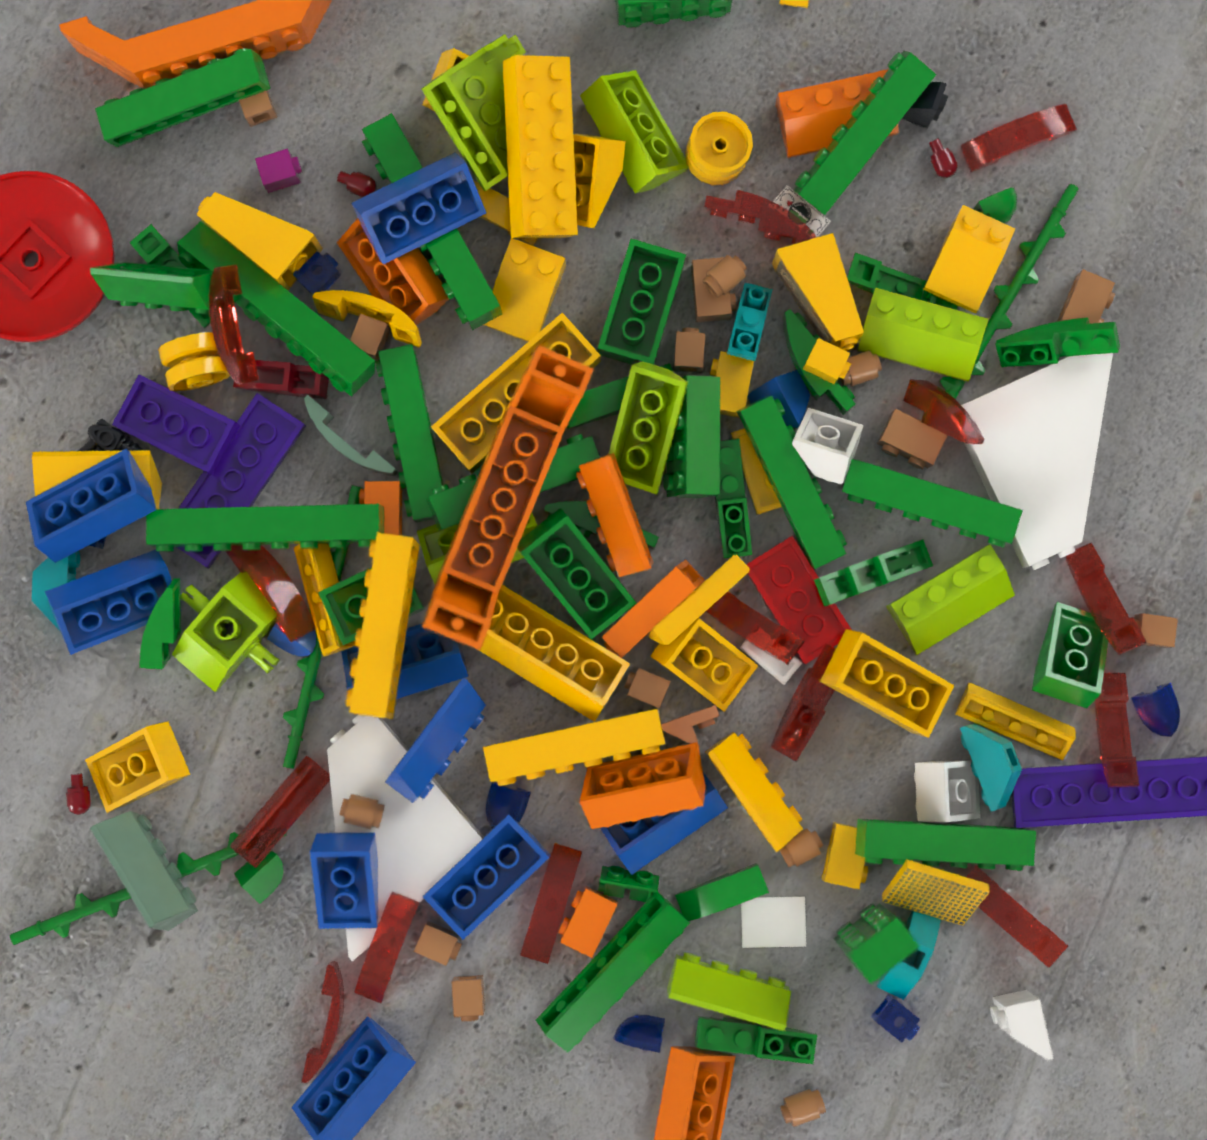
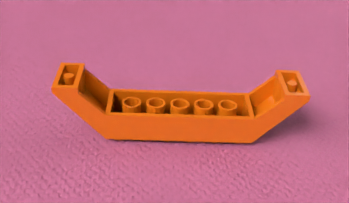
M257 0L127 40H122L94 26L87 16L59 24L62 34L77 52L133 84L147 89L154 86L158 80L172 79L180 76L184 70L204 67L212 59H224L232 56L233 52L238 49L251 48L262 59L273 58L277 53L285 50H300L305 44L311 42L332 0Z
M540 345L536 347L504 412L447 551L422 627L478 650L481 649L492 622L491 619L499 591L564 430L580 399L583 397L594 369Z

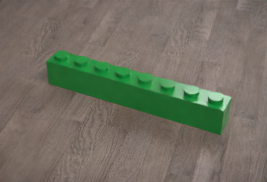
M392 113L362 129L366 139L361 142L369 157L375 155L379 163L375 164V167L382 180L388 178L391 184L423 168ZM457 228L420 246L422 252L428 250L432 259L428 260L434 274L436 276L441 274L446 283L441 286L448 299L455 298L459 306L455 311L462 324L468 322L471 329L474 330L503 314L500 304Z
M202 221L177 242L178 258L186 268L224 271V298L231 304L236 303L250 320L260 322L271 337L279 338L286 343L287 348L295 356H302L307 360L309 366L316 373H323L328 377L331 384L340 392L345 391L352 397L375 374V360Z
M380 504L157 509L146 515V545L156 547V552H174V547H185V551L200 552L203 551V546H214V551H231V546L242 545V550H260V545H271V549L285 550L289 549V544H300L301 549H317L318 544L329 543V548H347V543H358V547L370 548L371 541L376 540L377 533H384V507Z

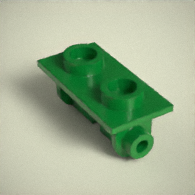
M602 866L598 891L604 892L603 895L623 898L625 889L631 890L630 900L647 902L655 892L658 893L659 876L653 875L648 871H638L631 875L628 870H624L620 866Z

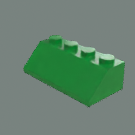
M130 262L90 268V274L108 300H118L122 306H137L138 303H145V308L158 309L163 308V305H168L171 311H187L188 308H195V313L200 314L213 313L214 308L224 306V271Z

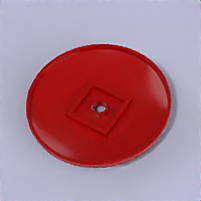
M18 171L0 175V338L15 342H39L53 339L80 325L93 313L105 294L90 274V268L114 264L112 234L107 220L97 204L82 189L70 181L39 171ZM30 253H37L38 262L36 265L27 267L25 264L26 256Z

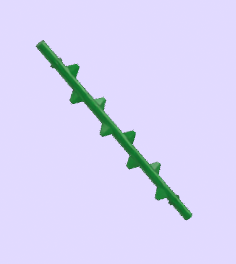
M1073 184L1067 186L1056 207L1052 208V213L1036 241L1021 242L1019 247L1026 258L1010 285L995 286L993 291L1000 302L987 322L971 375H984L986 370L979 359L995 331L1012 327V323L1006 313L1022 285L1038 283L1039 278L1034 272L1033 267L1049 239L1064 238L1066 235L1059 222L1062 217L1066 216V211L1079 190L1077 186ZM953 377L941 378L940 383L946 394L943 399L939 400L940 404L930 419L929 425L939 429L947 413L953 408V403L966 381Z
M351 485L347 505L359 504L360 489H363L362 487ZM347 543V548H336L335 552L331 553L339 582L342 581L341 575L348 546L352 543ZM317 633L316 645L310 657L298 660L297 666L305 673L297 709L283 713V718L292 726L291 734L288 735L289 743L283 763L285 768L294 769L300 743L303 741L302 735L310 702L323 699L325 694L315 685L322 657Z
M280 825L258 835L253 834L252 837L245 840L236 832L230 834L226 848L193 860L185 852L179 853L177 868L182 877L202 869L208 870L213 876H218L222 861L254 848L259 849L264 844L287 836L285 827ZM126 888L94 901L80 893L76 895L74 909L45 921L39 920L35 925L10 934V940L13 945H16L39 935L44 936L46 932L51 930L65 938L69 936L71 922L104 910L112 918L116 917L120 902L130 899L131 896Z

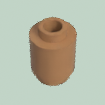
M727 255L706 273L707 277L702 281L710 293L718 298L720 295H726L746 278L744 271L747 268L737 256L732 258Z
M870 351L848 357L847 362L851 363V366L845 378H840L845 386L849 384L850 386H855L878 378V372L882 370L878 355H872Z
M351 794L349 799H343L339 815L344 816L343 823L367 829L372 827L379 828L385 805L378 804L379 800Z
M808 828L800 831L779 851L789 868L793 865L798 867L820 855L819 848L823 847V843L816 831L810 833Z
M808 1089L783 1098L784 1105L780 1106L785 1123L791 1122L793 1127L818 1119L820 1114L826 1113V1108L818 1089L814 1091Z

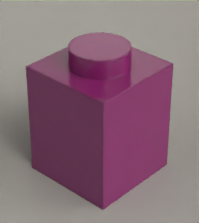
M288 148L255 158L263 186L268 193L301 183L298 175L303 172L297 156L293 157Z

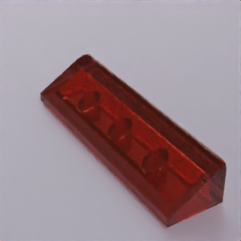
M306 756L231 843L230 847L256 868L330 781V774L310 757Z

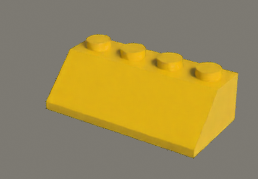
M150 450L130 451L150 485L156 509H159L162 482ZM121 451L32 452L35 496Z
M732 732L706 750L705 753L770 846L777 852L803 829L799 824L803 819L793 805L789 808L782 800L786 795L776 781L773 784L769 782L765 776L769 771L761 759L758 757L754 760L748 750L752 747L744 735L740 734L737 736L735 732Z

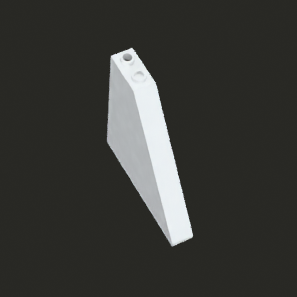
M1113 353L1069 356L1058 361L1057 364H1051L956 407L950 412L991 501L1023 510L1012 543L1023 568L1032 566L1033 570L1041 568L1050 563L1048 558L1058 554L1059 558L1076 552L1074 546L1083 541Z
M358 715L352 720L355 725L350 730L345 732L342 729L330 739L332 745L327 749L336 833H375L378 855V928H346L348 957L351 961H354L424 899L422 896L484 838L481 832L434 778L430 781L434 787L423 800L418 797L414 803L385 783L409 749L382 718ZM351 794L379 800L378 804L385 805L380 827L367 829L343 823L344 816L339 815L343 799H349Z

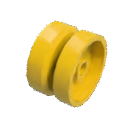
M712 112L703 116L693 127L685 150L686 164L691 173L701 182L710 185H725L735 180L744 170L753 148L752 134L747 124L737 115L728 112Z
M203 332L168 341L159 347L158 352L163 366L170 367L165 373L170 391L200 389L222 382L231 376L227 359L219 356L225 350L219 333Z

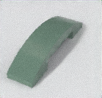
M308 394L306 395L304 401L311 419L320 433L333 447L346 458L367 470L388 476L397 475L398 471L374 450L365 459L327 426L333 419V416Z

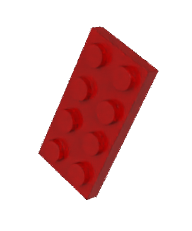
M793 536L746 564L750 569L747 573L748 577L804 665L838 645L846 629L852 630L835 603L824 607L814 579L819 577Z

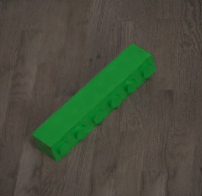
M242 48L234 51L233 55L227 58L212 59L204 67L184 70L178 77L158 80L154 86L147 89H135L130 92V95L121 99H109L104 102L103 106L97 107L95 110L104 141L119 147L271 88L261 56L251 48Z
M903 51L901 54L898 52L893 56L887 65L889 70L883 77L879 76L869 88L871 93L864 102L860 100L850 112L852 117L845 125L841 124L832 135L834 140L827 149L823 147L813 159L815 164L808 172L805 170L796 180L795 185L797 187L794 189V192L823 215H826L937 75L911 52Z
M409 344L378 351L380 360H375L378 376L384 377L386 386L381 388L384 405L389 404L391 415L387 416L390 433L395 432L397 443L393 444V451L396 461L401 460L403 471L398 472L401 488H407L409 499L404 500L408 517L413 516V520L418 523L434 519L427 498L433 495L432 489L443 485L416 351L414 346Z
M766 396L737 410L736 412L799 545L812 568L817 569L845 555L846 551L843 546L847 545L842 532L835 530L831 522L835 518L827 503L823 505L819 496L822 493V489L815 477L811 479L806 469L808 466L792 445L796 434L792 426H786L782 418L785 411L779 399L774 400L772 396Z
M582 434L576 435L566 440L567 445L557 448L539 494L577 480L576 473L580 472L579 465L600 458L592 436L583 438ZM475 474L459 479L460 485L450 489L448 484L431 490L433 495L427 498V502L438 531L459 524L477 481Z
M853 458L842 492L848 494L847 500L863 504L864 500L867 499L876 502L874 507L876 509L891 513L892 509L896 508L904 511L902 517L918 522L921 516L932 519L931 526L948 530L949 525L960 528L959 534L974 539H976L977 534L989 537L987 543L1003 548L1006 542L1013 543L1023 510Z
M857 819L855 854L864 857L865 862L882 864L883 859H893V864L903 865L906 860H922L921 864L938 867L940 861L950 862V867L967 868L968 863H978L977 868L995 869L996 864L1005 865L1007 870L1023 871V866H1034L1036 830L1002 826Z
M655 892L536 1019L544 1034L569 1053L575 1045L581 1042L587 1032L601 1021L603 1015L623 997L632 984L642 977L648 967L661 957L664 950L683 933L690 922L659 892Z

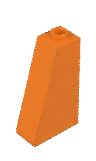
M685 559L602 636L607 650L623 658L650 633L653 627L695 591L705 579Z

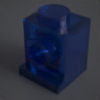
M318 251L298 271L296 270L292 274L312 295L315 292L326 291L341 276L336 269L339 265L338 262L327 252L322 256ZM318 266L322 267V272L319 275L313 274Z
M890 994L885 997L871 1015L877 1024L882 1026L901 1043L905 1038L909 1041L913 1039L920 1029V1026L917 1025L920 1019ZM897 1017L904 1018V1022L900 1027L894 1024Z

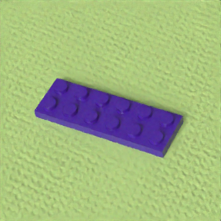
M256 393L237 421L239 425L213 475L203 471L178 509L252 507L306 425L259 393ZM203 546V551L188 552L185 551V547H177L209 569L221 552L214 551V546Z

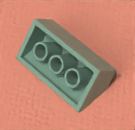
M128 811L90 827L149 928L170 931L198 911L194 904L197 901L196 897L188 887L184 888L179 880L182 877L179 869L174 863L168 862L164 855L167 853V850L158 838L155 839L151 834L150 829H152V825L144 814L140 815Z

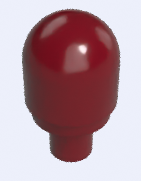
M939 138L931 141L929 145L933 155L930 158L936 174L942 178L952 177L958 167L952 151L949 148L944 149Z
M340 171L338 174L337 182L347 185V190L350 193L361 198L375 192L377 189L375 180L361 172L354 171L352 174Z
M83 773L71 774V787L67 788L66 792L67 807L71 813L76 815L86 813L91 806L90 790H88V786H83Z

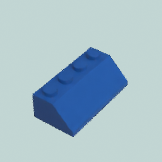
M456 152L351 203L364 232L382 264L396 259L486 214L468 166Z
M127 448L26 501L34 545L55 563L157 510L151 487Z
M155 549L44 592L70 655L146 626L152 610L172 582L166 563Z
M423 623L407 628L396 699L463 679V677H469L460 642L422 627ZM356 646L341 651L347 689H353L355 677L351 676V665L354 658L358 659L359 647Z
M463 677L385 781L386 784L412 803L418 797L423 800L434 787L430 782L436 773L441 776L450 765L451 761L447 759L453 750L457 753L461 750L468 740L464 736L469 728L475 730L485 717L481 712L486 704L467 679Z
M704 772L706 789L703 806L693 810L672 812L664 816L643 818L636 822L629 821L615 824L611 827H600L615 853L631 875L728 809Z
M508 814L422 897L464 940L550 858V853L527 829Z
M367 1016L291 1108L313 1140H352L416 1062L400 1042Z

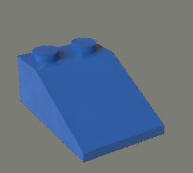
M316 833L310 850L318 928H378V855L375 833Z

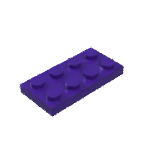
M138 375L112 425L213 475L239 424L187 397L170 391L168 388L142 375Z

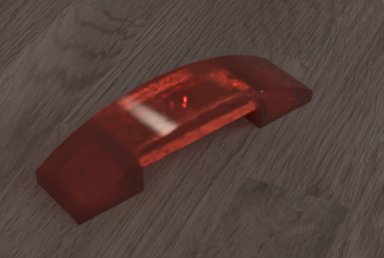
M1062 104L1026 115L992 129L962 144L960 148L970 171L973 172L998 162L1000 158L1048 139L1052 141L1075 132L1077 128L1067 105Z
M236 264L214 268L209 291V313L212 333L220 358L231 378L237 385L258 381L259 378L254 352L244 353L233 299V295L242 294Z
M1092 542L1075 549L1076 552L1065 556L1074 581L1090 613L1117 654L1121 655L1145 645L1147 641L1134 618H1129L1104 572L1105 566Z
M242 545L231 546V551H226L239 571L249 574L277 613L274 620L290 642L315 630L316 627L310 612L296 586L277 560L262 545H260V550H242Z
M729 591L705 611L725 627L786 665L791 662L805 642L782 625H777L738 600Z
M1104 673L1101 695L1095 700L1099 750L1108 787L1139 786L1136 757L1132 756L1126 703L1129 701L1126 673Z
M554 843L520 956L548 964L582 851Z
M975 866L966 877L989 884V894L978 908L1033 956L1050 968L1066 950L1068 945L1016 902L980 868Z
M391 892L366 955L354 993L382 1003L420 902L396 892Z
M331 961L327 965L321 994L332 997L321 1049L312 1047L307 1053L302 1083L307 1084L322 1067L339 1035L344 1013V985L341 970L336 961Z

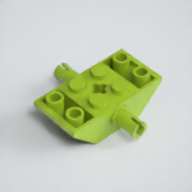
M245 568L230 580L211 601L192 584L185 589L188 593L182 592L180 599L194 609L198 616L183 632L172 656L214 692L220 689L245 658L249 657L267 674L274 669L269 663L275 666L278 664L280 659L263 647L261 640L292 604L251 568ZM226 624L234 625V632L232 634H225L227 632Z

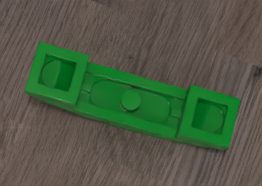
M152 224L129 242L147 264L186 268L180 262L178 253ZM224 306L214 308L213 313L200 314L195 313V308H188L189 312L204 329L226 311Z
M856 252L854 253L847 274L848 282L871 294H874L875 288L957 310L958 305L923 290L927 282L926 280L883 266L881 261Z

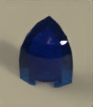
M1171 683L1157 686V690L1146 694L1141 692L1131 697L1141 721L1152 732L1160 736L1171 737L1177 731L1180 722V708Z
M492 782L485 808L487 821L492 830L508 814L520 822L526 810L531 792L519 787L512 789L505 785L498 786L497 782Z
M651 1015L632 1016L625 1019L617 1027L613 1038L617 1042L634 1048L660 1053L665 1018Z

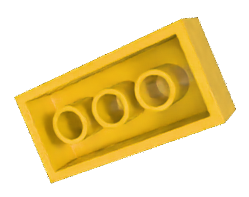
M848 629L845 630L820 680L821 683L907 731L927 738L930 737L955 686L866 634Z

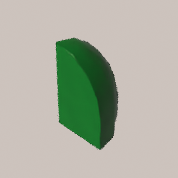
M1015 188L1002 190L978 201L973 210L1006 224L1010 221L1016 210L1017 194Z
M265 851L246 862L234 875L241 887L261 904L280 884L284 873L283 863L278 854L273 851Z

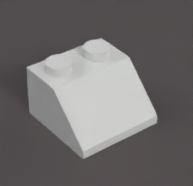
M808 408L792 445L814 476L842 485L852 458L856 454L864 425Z
M972 760L915 763L914 780L916 783L915 808L917 811V822H954L980 818L979 778H976L972 772Z
M1027 990L992 997L994 1006L990 1007L994 1024H998L1001 1030L1003 1029L1012 1038L1046 1060H1052L1053 1055L1040 999Z

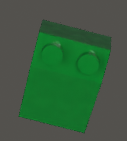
M367 569L318 592L343 646L354 642L357 630L363 627L364 617H360V607L362 599H367L369 587H365ZM415 586L413 587L409 617L425 610Z
M1057 602L1054 606L1036 663L1032 691L1087 709L1101 695L1112 620Z

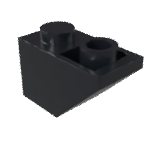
M930 82L902 119L928 128L932 120H938L940 113L945 107L948 95L944 94L947 84L943 82Z

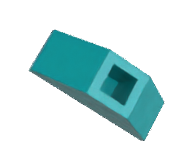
M745 282L727 349L728 355L751 361L756 360L773 289Z
M79 551L56 563L48 557L33 571L31 601L58 630L59 627L44 591L76 580V568H79L81 560Z
M976 723L961 727V742L963 747L969 751L972 759L971 769L974 776L979 778L982 786L981 796L984 803L989 806L991 812L1005 807L1022 771L1012 742Z
M911 911L905 928L920 947L880 977L876 987L902 1000L906 998L921 979L934 952L941 923L940 919Z

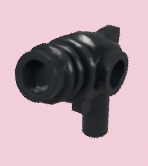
M101 418L96 424L88 428L90 440L78 451H123L126 448L129 451H140L143 448L138 443L134 444V441L130 440L129 436H125L123 431L110 426L109 423Z

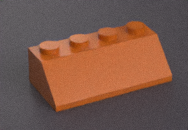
M889 69L778 93L775 106L787 158L818 152L823 147L827 149L834 140L832 138L834 131L841 124L845 125L852 117L850 112L860 100L864 102L871 93L869 91L871 84L879 76L883 77ZM898 124L895 126V128L891 131V133L888 136L897 135L899 133Z
M358 218L336 242L371 295L400 309L415 325L436 313L449 300L441 286L443 283L434 274L430 264L419 248L382 264Z
M611 453L579 465L580 472L576 473L581 488H587L591 498L586 500L591 516L597 515L600 527L596 528L602 544L607 543L611 553L606 555L611 571H617L619 577L651 569L654 562L615 454Z
M695 742L587 767L579 803L591 829L611 827L615 824L629 821L636 822L643 818L664 816L672 812L693 810L703 806L706 786L699 746Z
M671 1046L654 1140L721 1139L735 1055L691 1046Z

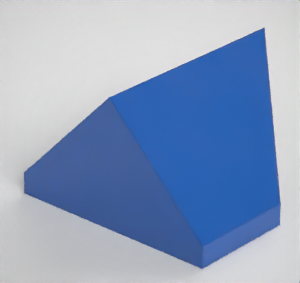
M797 370L774 377L748 394L747 399L750 404L766 396H772L774 400L778 398L785 411L782 418L786 426L791 425L793 428H799L805 416L810 398V393Z

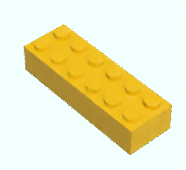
M514 55L503 61L511 238H566L578 235L570 57Z
M563 312L431 426L436 435L471 474L484 463L504 412L538 345L592 369L601 362V355Z
M377 533L376 540L371 541L369 557L373 558L372 570L367 569L365 575V587H369L367 599H362L360 607V617H364L362 629L357 630L355 646L359 647L358 659L354 658L351 665V676L355 677L353 689H348L346 706L350 707L349 713L386 719L394 718L420 544L412 537Z
M504 585L501 586L491 619L492 622L479 650L594 722L630 665L624 659Z
M652 709L483 747L490 782L497 781L498 786L516 783V777L526 775L527 780L544 777L546 775L545 770L555 768L556 774L574 770L573 764L584 762L585 767L602 764V758L613 756L614 761L630 758L631 751L642 749V754L660 751L659 745L665 744L658 709Z

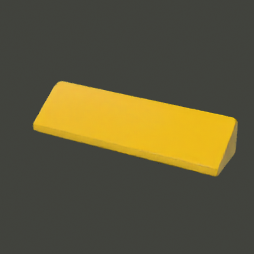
M298 544L293 549L323 657L355 646V641L343 646L318 592L339 583L329 544H318L317 549H301L300 544Z
M733 555L652 628L649 633L650 639L663 645H669L750 571L749 567L738 555Z
M968 683L955 713L957 716L1062 761L1076 739V729L1073 726L972 683Z

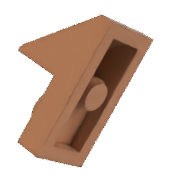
M712 705L662 723L661 727L663 731L689 744L697 742L699 746L692 726L697 724L699 729L715 724L714 718L720 715L716 705Z

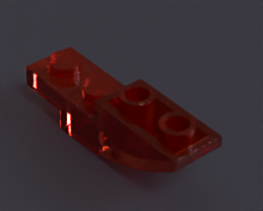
M737 190L735 201L706 196L704 207L707 210H711V216L727 218V214L739 216L738 221L755 224V219L760 220L758 230L764 233L763 238L780 241L781 236L792 238L791 244L817 238L810 228L798 217L766 198L741 190Z
M828 644L823 648L813 667H809L781 719L770 746L797 762L825 715L826 711L824 708L835 691L820 682L836 650Z

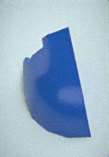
M289 606L273 626L267 639L292 655L304 657L309 656L315 648L316 632L312 624L303 615Z

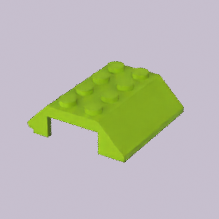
M503 34L421 88L484 191L508 176L503 61L514 55L526 53L516 34L510 38Z

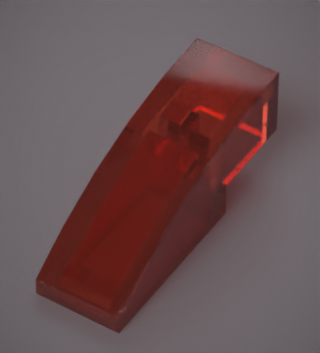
M910 379L903 401L925 411L921 423L965 444H983L984 437L977 424L955 398L927 380Z

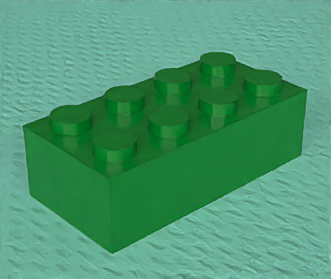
M615 0L618 26L625 25L628 28L638 27L646 22L665 24L672 19L692 21L697 19L698 16L707 15L711 18H719L725 16L726 13H730L732 0Z
M630 239L597 348L601 356L631 365L642 361L655 364L684 268L686 254Z
M687 375L681 377L688 381L667 458V473H665L663 478V487L667 491V497L703 498L720 495V377Z
M559 508L520 539L517 547L519 552L591 640L637 604L562 508Z
M880 903L876 906L870 904L859 914L861 918L853 924L847 922L836 931L838 936L834 938L854 967L870 984H873L920 947L898 917Z

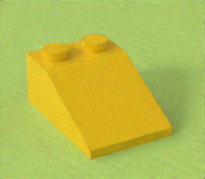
M573 134L577 225L595 228L622 172L626 141Z
M962 205L952 222L923 290L976 314L1005 255L1015 228Z
M511 238L492 291L500 304L503 314L485 323L484 326L529 342L542 330L566 268L565 258Z
M700 618L694 621L669 645L659 643L650 655V657L723 712H725L759 666Z
M169 721L146 726L85 759L107 813L191 775Z

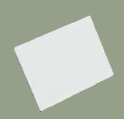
M757 897L741 903L742 948L806 947L805 897Z

